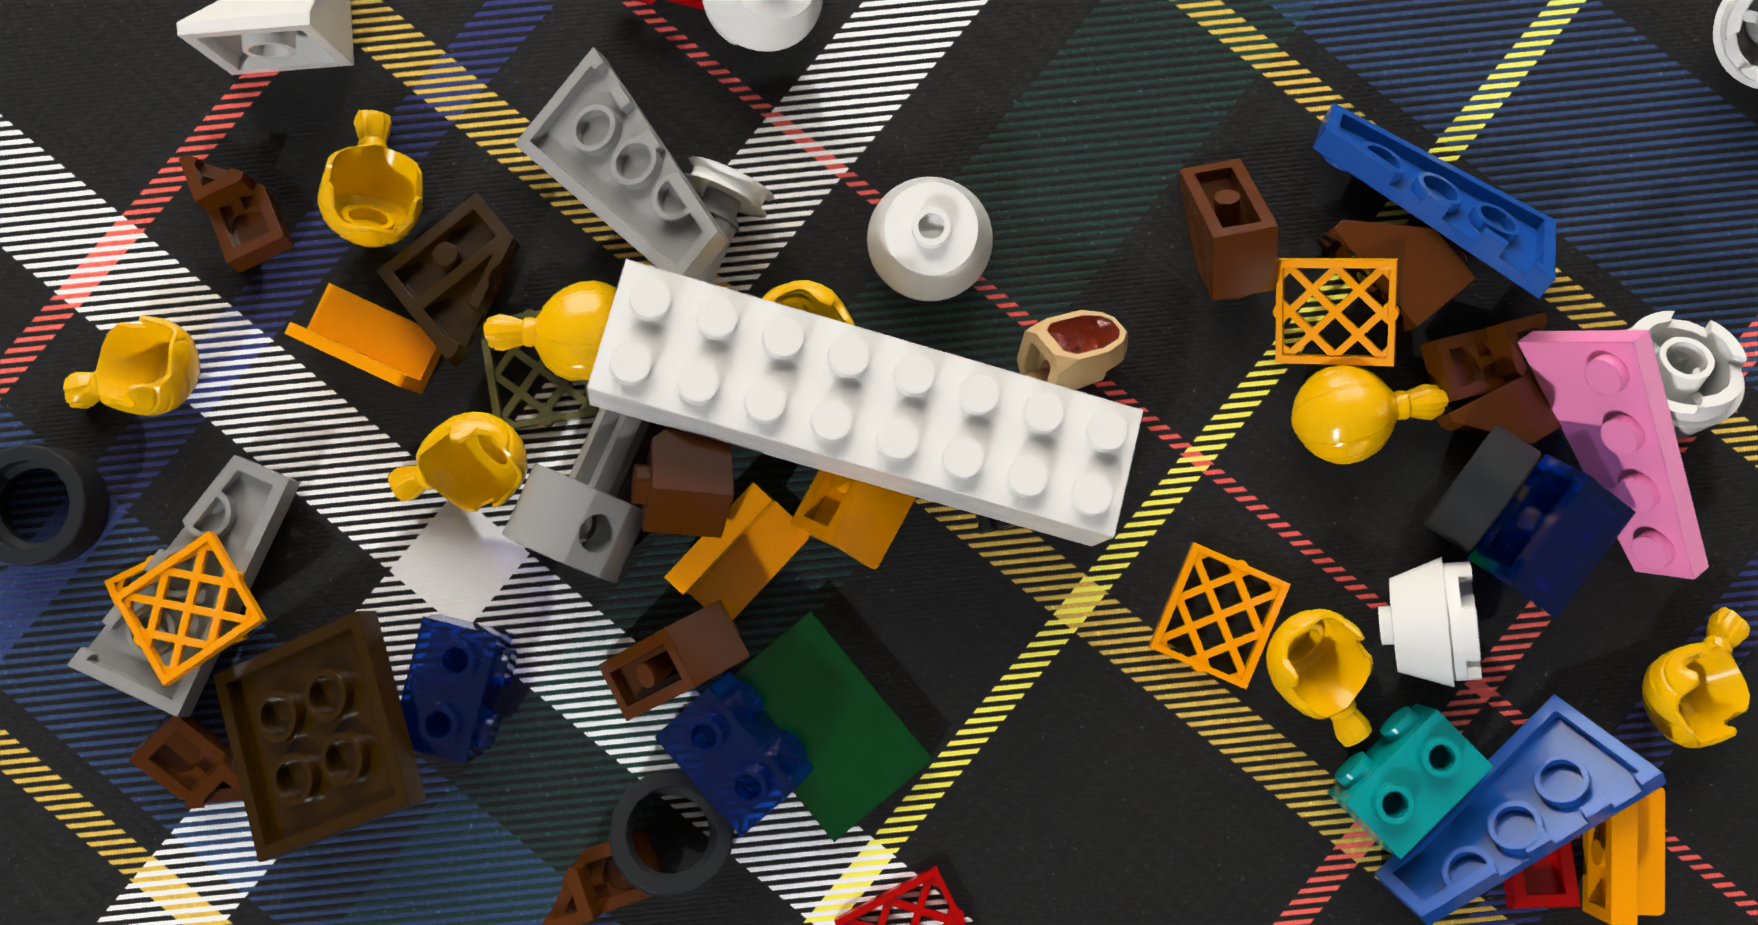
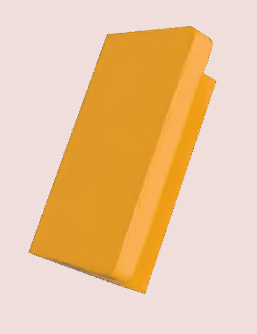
M331 283L328 284L308 327L305 328L290 322L285 331V334L396 386L419 394H423L442 355L419 324Z
M819 470L790 524L802 532L840 549L871 569H877L916 497Z
M753 482L731 505L722 537L702 536L664 578L682 595L689 593L703 607L721 599L730 619L733 621L809 540L810 535L791 525L790 522L793 516L760 485Z
M1658 788L1583 833L1582 911L1609 925H1638V915L1661 916L1664 914V788Z

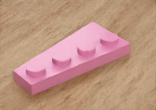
M1650 330L1532 331L1517 341L1553 413L1561 424V429L1634 571L1695 580L1709 565Z

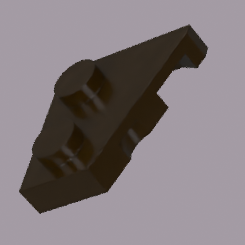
M476 192L378 269L377 273L443 356L452 365L457 367L464 361L521 245Z

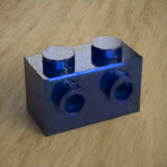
M1545 454L1467 559L1512 592L1556 618L1636 512L1592 476Z
M443 614L423 616L400 701L414 751L467 763L481 756L483 749H491L501 720V713L493 711L499 687H506L509 684L517 660V650L510 648L514 632Z
M727 672L707 688L654 738L742 837L794 792L814 767L807 761L806 750L797 737L785 729L780 730L763 711L764 705L758 693L749 684L742 680H736L730 672Z

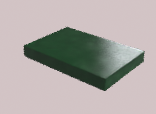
M812 610L712 693L833 842L838 840L933 760L926 748Z

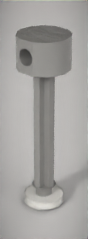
M691 156L688 160L693 165V171L691 174L684 173L695 191L703 195L701 200L729 240L697 279L712 284L735 232L740 231L736 217L737 213L740 212L759 218L767 217L766 211L762 209V204L764 201L775 200V197L765 186L734 168L704 157ZM600 408L569 477L534 463L503 531V535L563 564L598 578L618 583L642 529V509L616 497L650 422Z

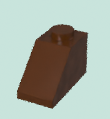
M1241 159L1179 169V183L1195 265L1212 301L1227 298L1239 299L1250 294L1276 290L1278 224Z
M1342 220L1316 240L1330 258H1398L1397 306L1400 309V314L1396 320V335L1418 327L1476 278L1466 266L1468 259L1462 248L1447 237L1440 236L1433 228ZM1344 268L1359 283L1375 270ZM1382 274L1366 290L1384 306L1389 301V279Z
M668 427L652 438L646 464H635L631 503L642 504V531L714 538L722 537L734 497L731 445Z
M720 599L652 634L599 664L598 667L626 721H629L697 687L749 658L750 655L740 638L736 624L730 619Z

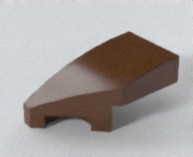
M190 155L179 158L194 202L208 212L225 261L235 271L241 273L295 247L279 206L268 188L256 183L243 171L229 168L227 171L204 164L197 157Z
M1545 313L1421 344L1420 348L1430 384L1438 385L1439 389L1447 393L1449 402L1488 393L1506 381L1524 377L1529 364L1524 359V354L1517 341L1532 331H1544L1547 324Z
M1531 369L1525 372L1524 377L1509 380L1490 392L1476 396L1436 418L1440 427L1449 431L1460 428L1482 438V443L1496 425L1503 427L1529 445L1562 428Z
M170 714L133 751L128 760L177 798L185 800L186 809L204 808L206 803L243 800L232 751L193 716L176 717Z
M647 827L634 831L632 839L635 852L645 865L657 872H662ZM608 840L586 848L581 852L578 860L569 866L562 881L564 883L551 912L545 917L542 925H582L594 921L604 912L653 896L642 892L626 881L614 864Z

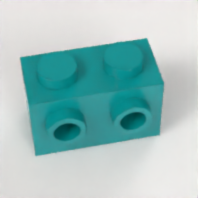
M1416 703L1411 708L1405 706L1394 712L1380 728V733L1383 736L1366 753L1360 751L1349 757L1335 773L1334 777L1337 782L1327 791L1381 848L1399 859H1402L1494 767L1437 709Z

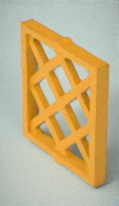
M1278 258L1276 269V306L1273 309V315L1276 318L1275 363L1394 367L1396 320L1400 314V309L1397 306L1398 258ZM1299 268L1329 269L1313 283ZM1344 268L1375 270L1359 283ZM1289 273L1306 289L1291 305L1285 300V277ZM1335 274L1352 289L1337 305L1320 290ZM1382 274L1389 279V301L1384 306L1366 290ZM1311 296L1329 311L1314 327L1296 311ZM1358 296L1375 312L1360 328L1342 312ZM1289 317L1306 333L1291 348L1284 343V322ZM1334 318L1352 334L1336 349L1319 334ZM1381 319L1388 325V342L1382 351L1365 335ZM1313 340L1326 354L1298 352L1308 342ZM1359 341L1372 355H1344L1343 353Z
M212 531L206 532L112 596L134 635V643L141 647L163 686H171L267 620L244 582V574L237 570L217 534ZM209 551L214 552L224 569L223 578L204 574ZM197 554L193 572L177 569L179 565ZM172 576L191 580L185 603L166 599ZM159 580L155 597L138 594ZM201 582L220 585L215 609L196 605ZM231 588L236 589L247 608L245 615L226 611ZM134 602L153 605L147 628L143 627L134 612ZM164 608L183 611L177 634L158 631ZM193 614L213 617L207 641L188 637ZM223 620L241 623L219 638ZM156 639L175 643L169 666L165 665L154 646ZM186 645L203 649L181 664Z
M1192 542L1148 647L1190 665L1197 672H1207L1247 689L1291 584L1248 566L1244 560H1234ZM1211 557L1227 564L1230 573L1210 581L1201 559ZM1194 565L1201 585L1183 591ZM1250 574L1268 582L1271 591L1250 598L1242 577ZM1234 581L1242 602L1221 610L1213 589ZM1205 592L1213 614L1192 621L1184 600ZM1272 599L1261 625L1254 606ZM1177 605L1184 625L1165 632ZM1246 610L1254 631L1233 639L1225 618ZM1217 621L1225 643L1204 650L1196 629ZM1188 633L1196 654L1187 657L1169 648L1167 641ZM1255 640L1244 666L1237 647ZM1229 651L1237 672L1228 675L1210 666L1208 658Z

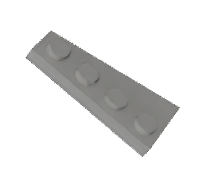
M593 47L514 145L657 268L697 280L729 240L607 59Z
M234 455L182 521L185 527L167 549H159L144 567V570L149 572L206 532L212 531L217 534L237 570L244 574V582L250 590L301 482L249 459ZM209 551L204 574L223 578L224 569L214 552ZM197 554L179 565L177 569L193 572ZM172 576L166 599L185 603L191 580ZM159 580L138 594L155 597ZM201 582L196 605L215 609L220 585ZM231 588L226 611L239 614L244 603L236 589ZM134 602L133 610L143 627L147 628L153 605ZM115 604L102 620L106 625L89 647H81L67 666L176 717H190L220 652L171 686H163L141 647L134 643V635ZM164 608L158 631L177 634L183 611ZM193 614L188 637L207 641L213 617ZM223 620L219 638L231 631L235 623L234 621ZM156 639L154 646L165 665L169 666L175 643ZM186 645L181 664L203 649Z

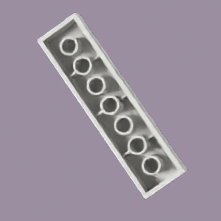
M626 259L587 387L589 404L592 406L1091 547L1115 536L1143 410L628 259Z

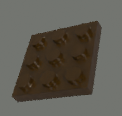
M376 610L356 611L213 675L258 863L283 857L427 801Z

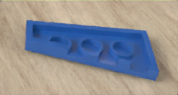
M1335 103L1331 105L1320 123L1313 149L1321 153L1322 157L1330 165L1341 171L1351 173L1540 299L1553 283L1556 276L1555 219Z
M1554 694L1488 759L1494 767L1402 859L1392 855L1374 874L1392 894L1426 925H1432L1667 784V781L1662 771Z

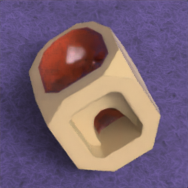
M1079 310L1046 318L1024 332L1017 356L1020 374L1073 390L1096 383L1104 379L1107 371L1124 360L1127 351L1128 332L1115 317L1103 312Z

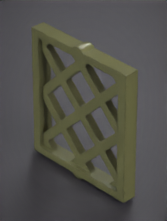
M527 309L523 313L508 316L521 320L524 317L536 318L540 310ZM487 319L483 321L479 332L493 415L507 422L515 430L541 425L551 427L558 422L597 415L599 407L589 404L587 390L589 380H584L586 397L570 386L573 381L562 380L546 369L541 358L536 362L522 352L520 349L523 345L508 349L496 367L493 348L488 346L484 336L483 325ZM515 356L533 368L520 387L502 375ZM540 374L558 386L545 405L527 393ZM498 382L514 393L504 409H502ZM565 392L583 404L575 412L556 414L552 411ZM522 399L539 411L534 419L514 422L509 418Z

